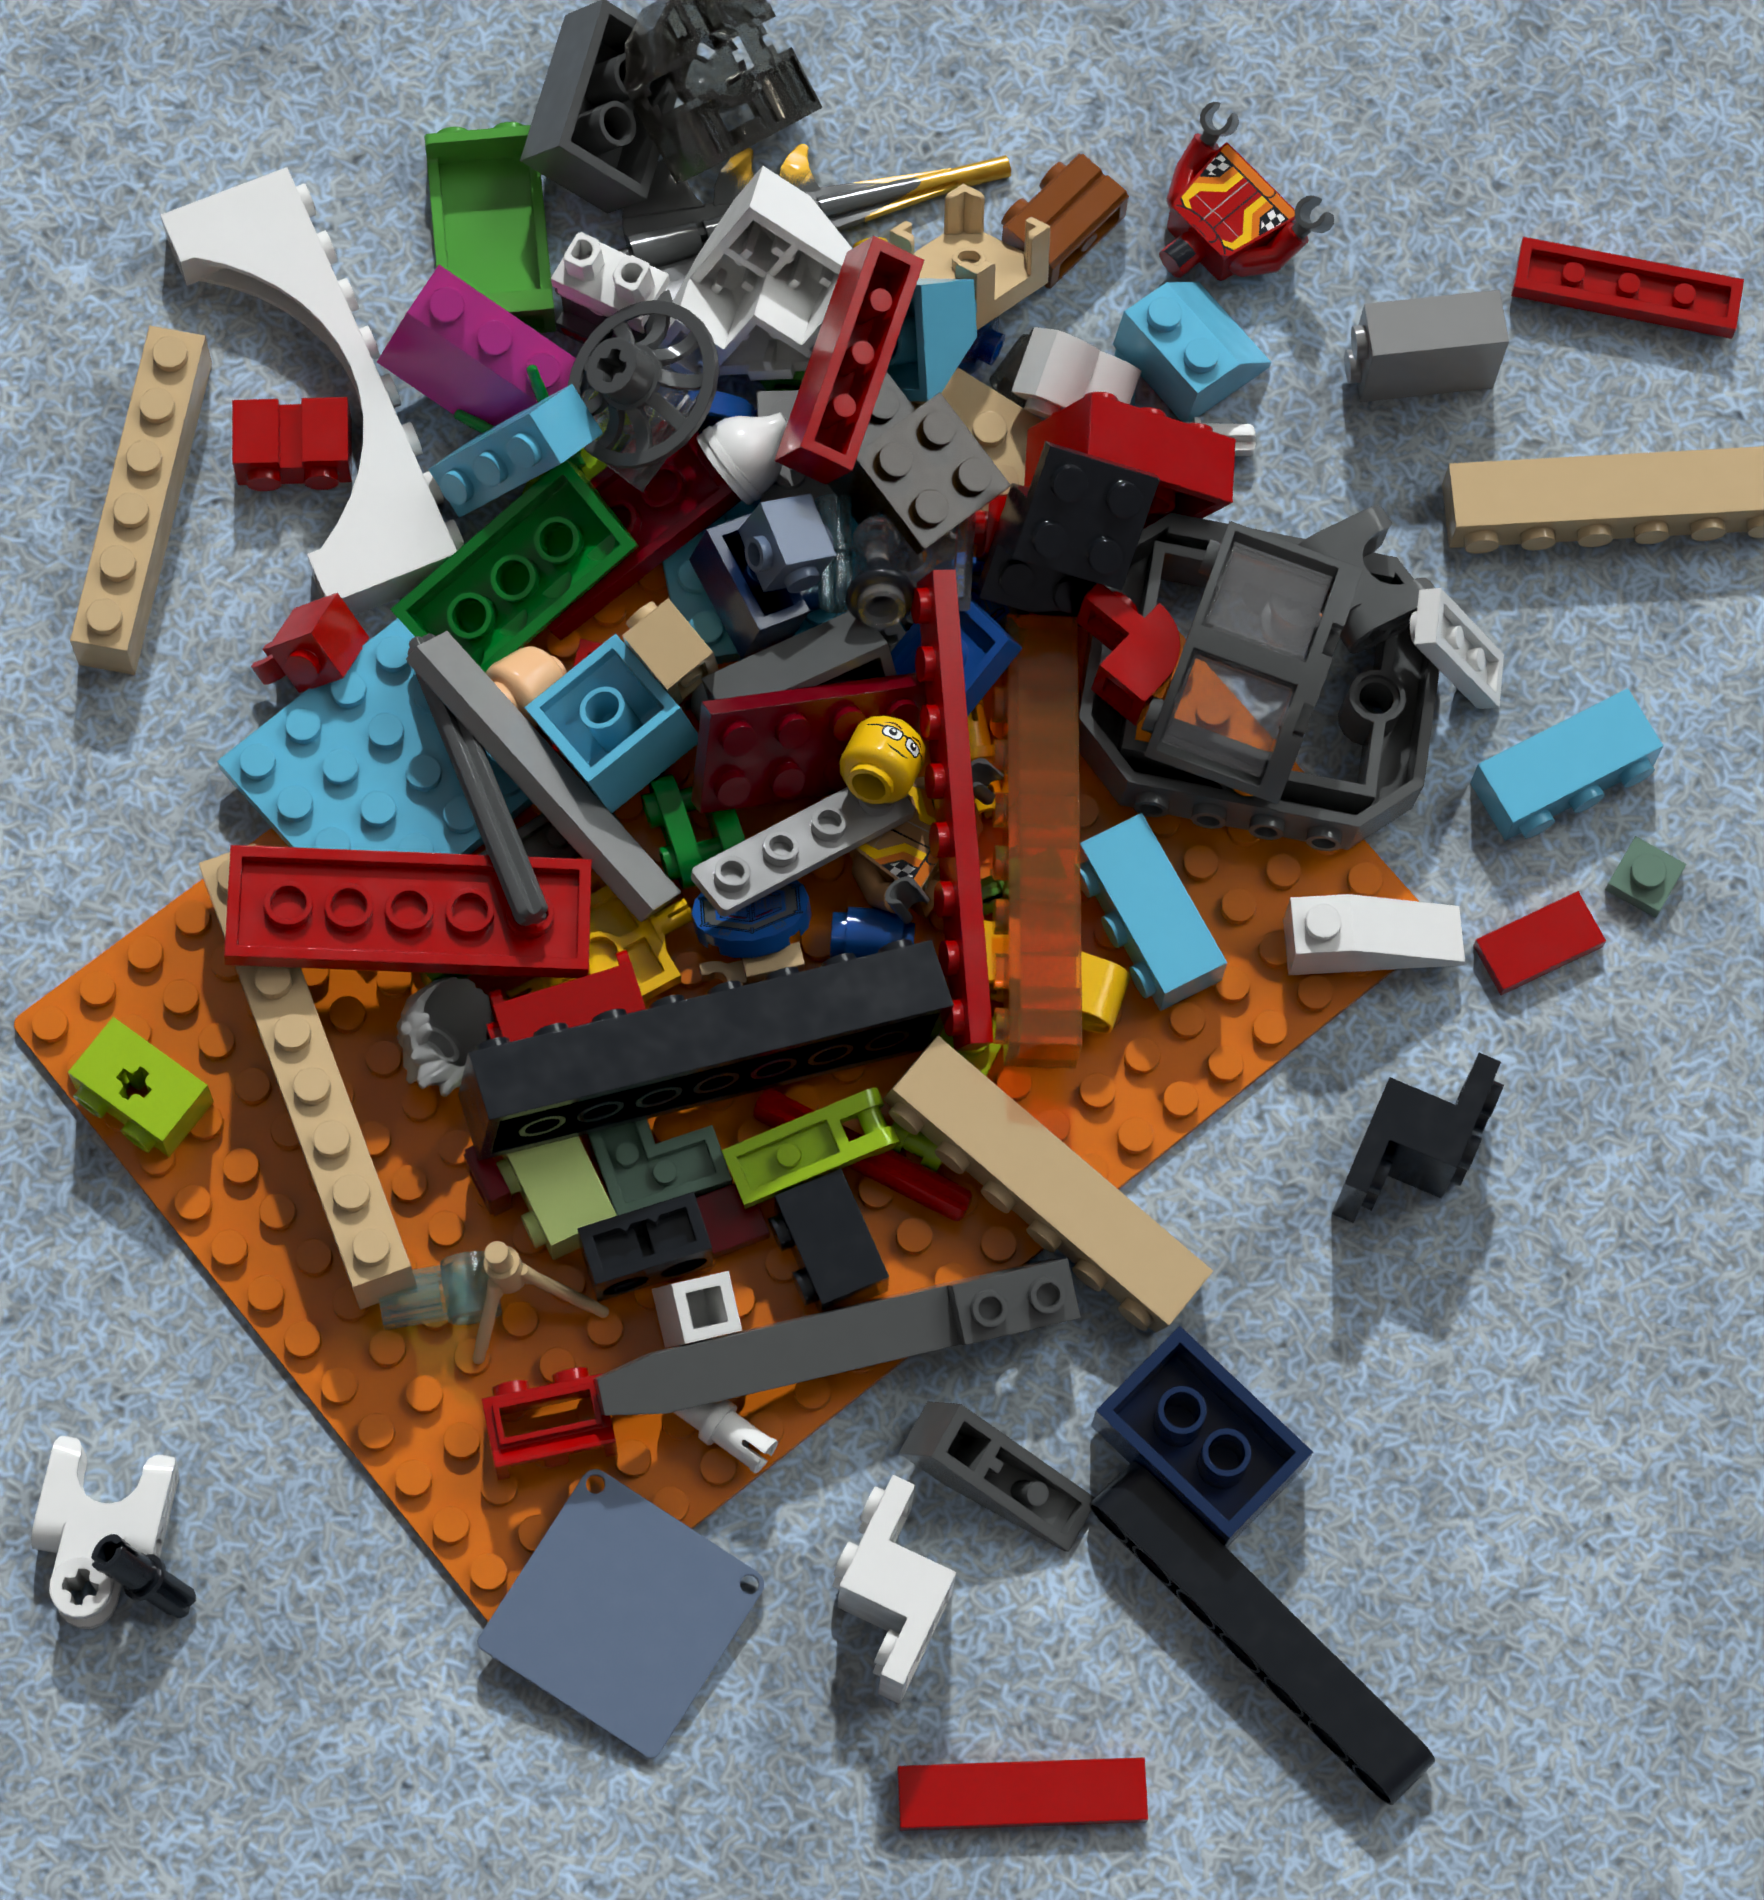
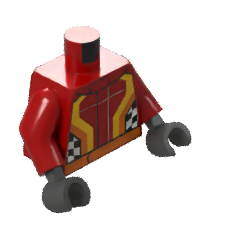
M1211 102L1202 109L1200 123L1204 131L1202 134L1197 133L1193 136L1178 161L1166 198L1170 210L1167 229L1176 239L1159 252V257L1165 268L1177 278L1184 276L1199 262L1218 281H1223L1234 274L1239 277L1276 273L1308 243L1307 235L1311 231L1325 233L1334 225V215L1329 212H1325L1316 222L1311 223V211L1322 202L1321 198L1314 195L1306 196L1297 203L1294 209L1228 142L1219 148L1216 143L1219 137L1233 134L1239 125L1237 114L1232 113L1223 128L1218 130L1214 127L1213 116L1219 109L1220 102Z

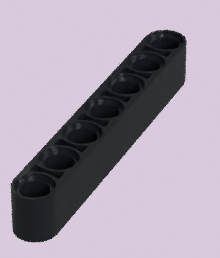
M1132 1461L1089 1503L1092 1512L1098 1520L1378 1798L1389 1805H1393L1435 1763L1432 1752L1419 1737L1146 1468Z

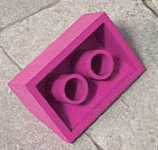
M438 265L400 322L377 363L453 415L456 410L461 409L496 426L538 403L526 371L529 365L537 366L550 396L568 386L571 369L576 358L450 271Z

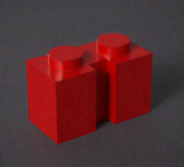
M348 397L301 398V404L284 405L279 404V399L232 400V464L237 484L247 485L248 488L255 491H273L279 489L281 484H305V486L311 489L328 490L337 487L339 483L352 482V418Z

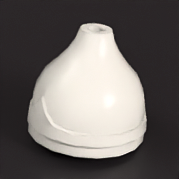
M781 412L763 417L734 416L725 418L714 426L707 427L696 437L709 461L730 488L747 505H751L764 496V492L778 478L782 464L774 460L788 420Z

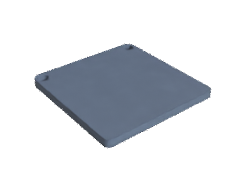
M593 1469L582 1477L478 1637L477 1645L483 1652L647 1758H655L660 1754L764 1589V1580L756 1570L601 1470ZM591 1476L601 1477L604 1481L603 1491L598 1494L591 1493L586 1487L587 1479ZM744 1576H753L757 1580L758 1589L755 1593L747 1594L742 1591L740 1582Z

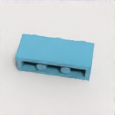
M570 384L472 438L428 470L439 485L443 496L449 501L460 518L560 465L602 435L603 432L573 384Z
M1627 688L1479 763L1470 784L1505 841L1520 833L1523 834L1525 839L1542 833L1555 822L1553 816L1571 807L1575 813H1580L1596 805L1605 797L1604 790L1622 782L1625 788H1628L1648 778L1655 771L1653 765L1663 748V744Z
M1143 813L1079 844L1077 865L1073 867L1077 883L1087 898L1095 896L1106 914L1101 917L1103 928L1115 948L1124 946L1134 964L1129 967L1130 975L1143 998L1146 999L1152 996L1158 1009L1162 1011L1222 981L1227 961Z

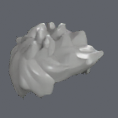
M443 977L442 979L433 980L406 999L405 1006L401 1012V1018L396 1025L398 1043L403 1048V1066L407 1069L406 1080L409 1084L417 1081L421 1089L438 1085L440 1095L443 1097H447L456 1087H460L468 1052L474 1051L478 1044L490 1039L486 1024L495 1021L488 995L482 989L476 988L475 983L469 978Z

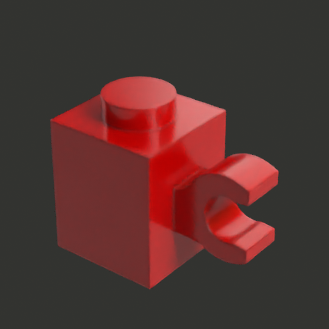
M337 592L294 608L272 642L263 647L262 650L267 657L254 662L251 668L263 685L274 683L287 675L297 691L302 693L309 688L314 689L344 678L362 650V646L370 637Z

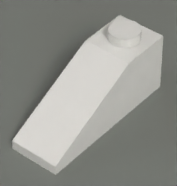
M1352 894L1291 897L1283 918L1288 975L1463 966L1465 964L1459 906Z

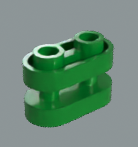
M670 774L649 783L650 793L641 795V801L649 827L651 829L660 827L666 846L658 848L664 873L671 881L678 879L684 890L696 886L691 880L693 867L745 841V837L736 810L729 809L705 813L713 838L697 843L687 812L696 810L691 801L693 786L679 790L674 776Z

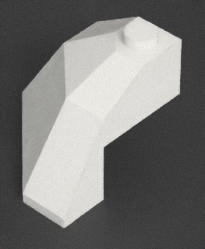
M762 166L733 200L697 255L673 303L690 310L703 321L709 330L718 353V377L720 375L748 374L750 381L793 379L795 371H806L846 253L852 247L811 196ZM670 317L667 336L657 349L668 348L681 342L688 335L690 329L682 322ZM698 347L688 357L666 366L676 373H703L700 348Z

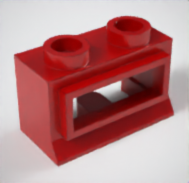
M570 1368L553 1374V1384L530 1389L527 1380L504 1382L492 1388V1397L481 1399L498 1480L510 1478L508 1467L544 1460L545 1467H557L567 1464L569 1462L568 1455L602 1447H604L606 1457L618 1455L611 1416L601 1415L593 1378L602 1375V1373L589 1376L588 1368ZM591 1397L595 1419L506 1438L504 1436L501 1421L502 1415Z

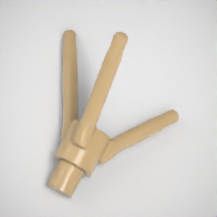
M501 1241L491 1242L487 1245L484 1252L483 1265L489 1279L475 1342L473 1362L475 1364H482L485 1360L499 1299L503 1294L517 1292L524 1284H532L601 1318L608 1316L609 1309L594 1299L522 1263L516 1250L506 1246L505 1243Z

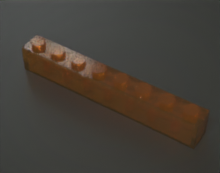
M1007 614L1004 630L1022 647V650L1002 673V688L994 687L992 694V722L1002 723V740L994 739L992 765L1004 775L1002 779V792H994L995 799L992 803V827L1003 828V845H994L992 858L993 881H1003V899H994L992 915L993 935H1003V953H995L993 959V989H1003V1008L994 1009L993 1044H1003L1004 1066L1075 1069L1082 1047L1077 617Z

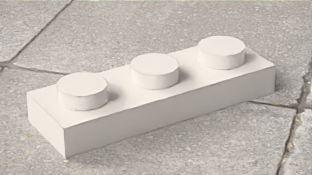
M1442 588L1419 590L1417 611L1413 612L1410 618V635L1414 645L1476 708H1500L1504 662L1502 651Z

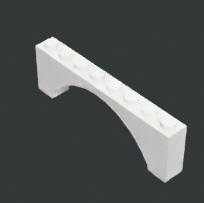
M288 167L166 212L160 216L167 242L186 286L198 281L225 286L258 297L282 309L304 324L326 344L343 366L356 391L363 413V446L359 471L351 496L337 525L321 549L307 554L311 574L321 598L338 592L355 616L406 596L464 545V541L454 519L444 522L437 506L444 503L440 487L430 471L422 473L416 456L423 454L422 447L412 423L408 422L401 425L394 408L401 406V400L390 374L380 376L373 360L379 358L380 354L373 334L368 325L358 328L352 312L359 310L353 289L347 278L338 281L331 265L337 263L338 259L326 230L316 233L310 217L316 216L317 212L310 192L305 183L295 186Z

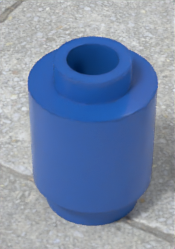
M848 907V912H833L830 958L844 953H854L856 958L875 954L884 945L902 939H909L914 944L915 923L904 924L897 914L876 908Z

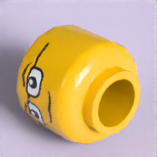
M889 716L869 717L859 723L840 758V773L850 792L863 802L870 804L895 803L905 798L912 788L925 762L926 747L920 735L905 721Z

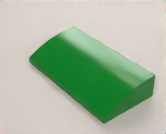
M566 460L550 469L390 610L415 637H423L429 633L438 636L448 631L479 667L486 672L492 664L528 644L639 546L577 465Z

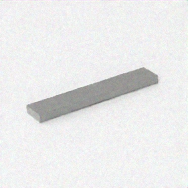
M448 631L415 647L406 658L407 663L583 859H592L591 868L638 921H645L676 899L681 893L680 889Z

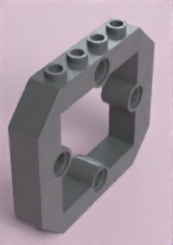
M1172 512L1143 529L1123 589L1106 587L1112 592L1118 591L1130 598L1137 607L1138 613L1144 618L1157 605L1160 579L1205 588L1209 576L1198 573L1210 539L1221 543L1228 524ZM1257 530L1296 545L1305 540L1303 538ZM1372 553L1363 558L1369 573L1380 582L1401 585L1414 580L1397 557ZM1226 577L1220 589L1222 592L1241 595V601L1245 609L1256 618H1260L1270 596V593ZM1410 629L1376 645L1373 670L1360 673L1352 681L1338 712V724L1343 734L1352 742L1362 745L1357 783L1291 770L1279 804L1256 796L1240 795L1231 787L1145 757L1149 742L1135 740L1137 725L1132 724L1091 690L1099 665L1112 651L1091 633H1088L1071 743L1121 806L1134 808L1137 813H1143L1147 817L1172 815L1191 819L1194 824L1203 828L1217 829L1228 826L1248 830L1251 835L1260 839L1276 840L1284 837L1304 841L1308 846L1316 850L1335 851L1339 848L1349 850L1411 810L1424 787L1439 669L1414 645ZM1361 702L1376 704L1383 713L1373 714L1363 708Z

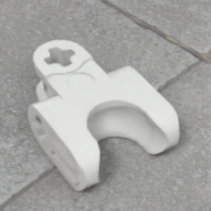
M60 1436L55 1440L35 1514L31 1546L32 1549L57 1553L50 1579L49 1593L53 1604L68 1624L79 1629H93L103 1625L113 1615L118 1604L122 1585L105 1574L100 1573L92 1566V1563L95 1562L91 1559L92 1552L102 1538L110 1534H117L139 1552L145 1555L155 1554L160 1558L179 1480L176 1457L155 1455L149 1458L143 1467L138 1486L129 1496L119 1502L101 1503L85 1494L83 1486L87 1469V1455L79 1439ZM85 1581H90L97 1594L96 1596H85L82 1605H78L71 1591L82 1590Z

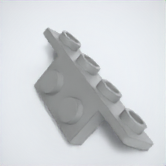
M846 787L693 867L691 880L721 916L726 917L913 818L915 807L907 797L895 803H866L856 798L849 788Z

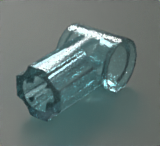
M485 1251L454 1254L442 1259L438 1266L412 1270L416 1285L379 1298L384 1329L390 1330L448 1320L449 1323L455 1325L480 1323L489 1279L483 1265ZM500 1299L495 1318L502 1314Z

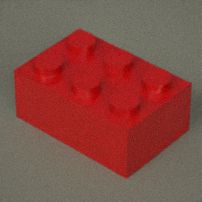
M1090 392L1064 409L1052 413L1050 417L1027 430L1025 487L1030 488L1045 441L1158 476L1160 481L1143 529L1171 512L1203 519L1233 503L1236 439L1213 432V428L1209 425L1185 423L1166 417L1165 412L1157 408L1135 407L1118 401V398L1111 393Z

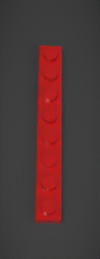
M956 569L932 570L919 580L917 588H914L911 615L913 622L920 624L922 645L916 651L915 669L919 682H925L926 705L922 706L920 712V731L922 738L925 741L929 740L931 763L926 766L924 783L927 797L934 799L936 820L930 826L929 846L933 858H939L940 881L936 883L934 888V907L937 916L943 917L945 941L940 943L938 959L944 977H948L949 992L954 1004L944 1028L948 1036H953V1047L956 1051L978 1050L994 1043Z

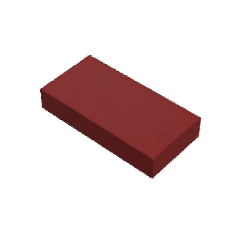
M1579 891L1477 938L1473 947L1500 995H1503L1602 948L1606 943V939Z

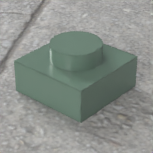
M1635 836L1605 890L1656 918L1687 864Z

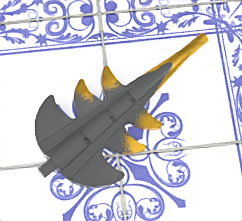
M799 144L785 159L779 176L811 196L836 229L842 231L947 194L962 184L971 187L1011 177V167L1007 156L1004 155L950 169L819 187L809 168L808 146ZM744 148L731 157L719 171L714 186L713 203L703 204L691 191L686 179L688 154L680 152L658 161L646 200L623 208L622 225L627 247L618 249V251L629 256L633 255L648 262L650 266L668 273L670 283L666 289L671 293L672 302L697 255L727 209L754 177L752 172L753 150L751 148Z

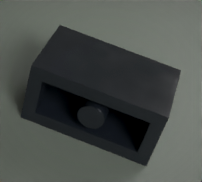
M842 1169L775 1195L774 1212L776 1215L768 1218V1222L781 1252L790 1248L799 1266L798 1270L792 1272V1277L805 1306L815 1303L820 1313L858 1304L888 1291V1272Z

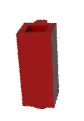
M627 950L615 953L619 966L504 1001L501 989L489 992L497 1017V1021L486 1024L490 1039L507 1037L510 1042L533 1037L534 1032L538 1029L555 1023H566L569 1028L591 1023L595 1016L612 1009H625L627 1014L645 1010L646 1007Z

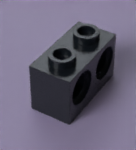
M694 1192L577 1228L580 1249L597 1302L713 1266L712 1245Z

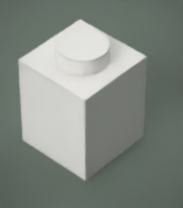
M729 1271L652 1289L665 1348L742 1331Z

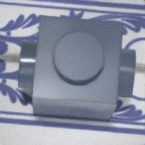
M811 493L760 502L738 530L745 546L747 564L756 573L763 592L787 588L790 593L807 590L820 581V574L836 557L832 534L829 528L823 524Z

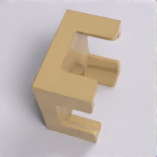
M962 184L949 192L945 197L944 233L914 252L912 223L904 221L890 230L889 243L925 260L919 278L974 279L975 300L977 304L976 325L978 330L1048 283L1050 226L1033 217L1025 220L1023 252L984 232L985 197L980 191Z

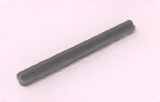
M429 633L423 637L416 636L409 641L410 648L407 654L409 655L416 646L436 636ZM415 672L514 919L519 925L524 927L533 923L539 924L546 919L548 905L484 748Z

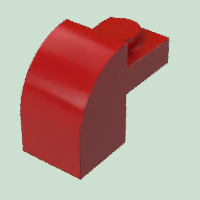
M1097 583L1084 597L1076 620L1078 624L1112 651L1099 665L1091 690L1136 726L1146 716L1153 696L1161 699L1168 688L1180 655L1179 631L1174 619L1162 604L1158 603L1144 618L1138 613L1137 607L1126 595L1118 591L1112 592L1105 585Z

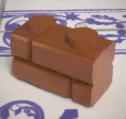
M1078 154L1067 166L1062 162H1058L1051 167L1040 182L1039 187L1042 190L1029 202L1024 198L1016 201L1008 209L1001 221L1003 225L1001 241L1023 252L1025 220L1033 217L1050 226L1048 283L1044 285L1047 289H1051L1126 216L1129 199L1127 191L1110 176H1105L1102 170L1084 154Z

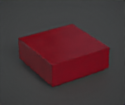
M474 1145L465 1149L463 1156L466 1169L490 1215L493 1214L495 1217L513 1208L511 1192L494 1159L489 1158L478 1161Z
M735 1183L696 1198L712 1245L713 1259L770 1238V1232L759 1205L756 1204L745 1209Z

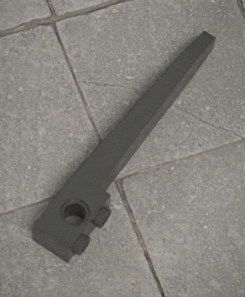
M1046 1259L650 1352L593 1378L601 1415L667 1414L948 1347L969 1345L1081 1317L1068 1259Z

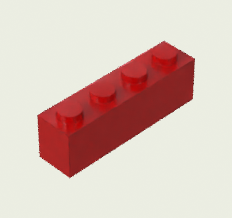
M874 235L846 253L777 451L775 462L825 485L853 470L922 270L924 259Z

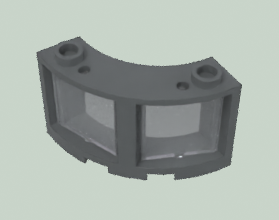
M1229 521L1221 543L1210 539L1198 573L1209 576L1165 699L1153 696L1141 730L1152 733L1144 756L1279 804L1303 742V736L1314 706L1317 704L1331 666L1332 656L1340 633L1345 626L1363 568ZM1314 628H1316L1306 658L1304 659ZM1293 692L1292 697H1291V700H1290L1289 705H1288V708H1287V710H1286L1285 716H1284V718H1283L1282 724H1281V726H1280V722H1281V719H1282L1283 714H1284V712H1285V709H1286V706H1287V704H1288L1289 698H1290V696H1291V693ZM1274 739H1275V742H1274V745H1273V747H1272V750L1270 751L1271 746H1272V743H1273V741H1274Z

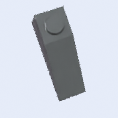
M927 1401L899 1451L900 1455L945 1486L1063 1551H1070L1092 1511L1089 1503L1095 1498L962 1404Z

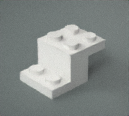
M892 1475L886 1490L876 1486L872 1490L860 1517L862 1523L858 1532L864 1534L859 1546L850 1541L847 1543L834 1570L833 1575L836 1577L832 1587L839 1589L838 1608L888 1631L875 1658L874 1663L876 1665L873 1674L880 1676L878 1694L900 1704L950 1600L956 1572L896 1544L898 1536L912 1509L915 1485Z

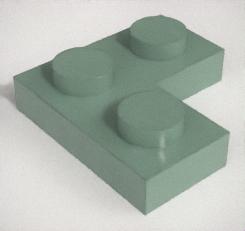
M647 1119L587 1134L610 1202L617 1216L694 1192L697 1198L732 1185V1178L713 1125L656 1144Z

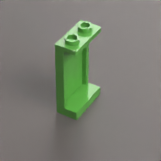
M504 122L488 129L467 130L462 127H447L439 130L437 133L426 134L424 140L436 267L441 265L537 332H556L541 173L520 161L531 125H523L518 122Z

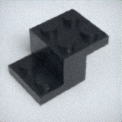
M1045 441L1030 488L1015 483L1011 484L975 593L979 598L1082 627L1076 622L1086 594L1097 583L1119 590L1123 589L1160 478L1150 472Z
M1479 1052L1455 1104L1389 1077L1332 1214L1354 1223L1361 1207L1372 1211L1387 1176L1441 1199L1450 1182L1461 1186L1482 1140V1137L1473 1134L1472 1131L1483 1133L1504 1087V1084L1494 1080L1501 1061Z

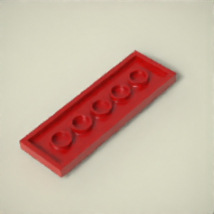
M230 845L225 965L581 978L589 973L592 859L528 857L547 902L548 909L544 921L524 927L519 925L514 919L489 855Z

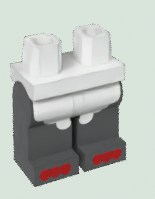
M582 232L576 234L551 277L552 286L555 287L556 294L561 296L563 311L556 320L557 331L582 344L586 342L591 333L605 319L622 308L638 302L652 300L672 302L671 293L666 289L670 283L668 273L650 266L648 262L633 255H626L602 244L598 239ZM654 314L639 316L627 321L633 333L635 343L644 340L652 330ZM614 331L610 332L600 343L610 338H616Z

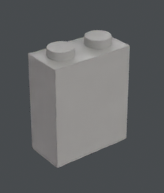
M1500 290L1364 304L1359 325L1351 327L1352 349L1345 350L1344 354L1346 379L1348 384L1357 383L1360 402L1493 388L1509 344Z

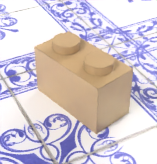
M669 598L658 607L653 601L647 603L627 620L626 625L630 629L622 635L626 646L678 705L692 695L695 689L703 683L702 677L719 670L713 651Z

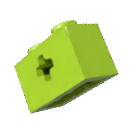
M112 1017L68 1071L75 1089L78 1090L73 1095L75 1100L98 1118H102L106 1112L124 1124L120 1130L121 1133L134 1145L147 1153L153 1147H156L170 1157L214 1102L207 1084L115 1017ZM130 1085L138 1090L146 1085L149 1093L145 1098L138 1094H133L129 1098L126 1090Z

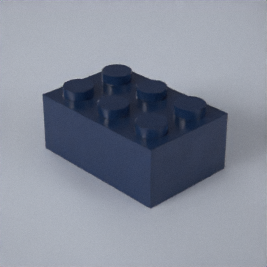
M1181 1326L1095 1411L1091 1427L1129 1463L1135 1461L1146 1468L1226 1548L1302 1472L1313 1454V1451Z

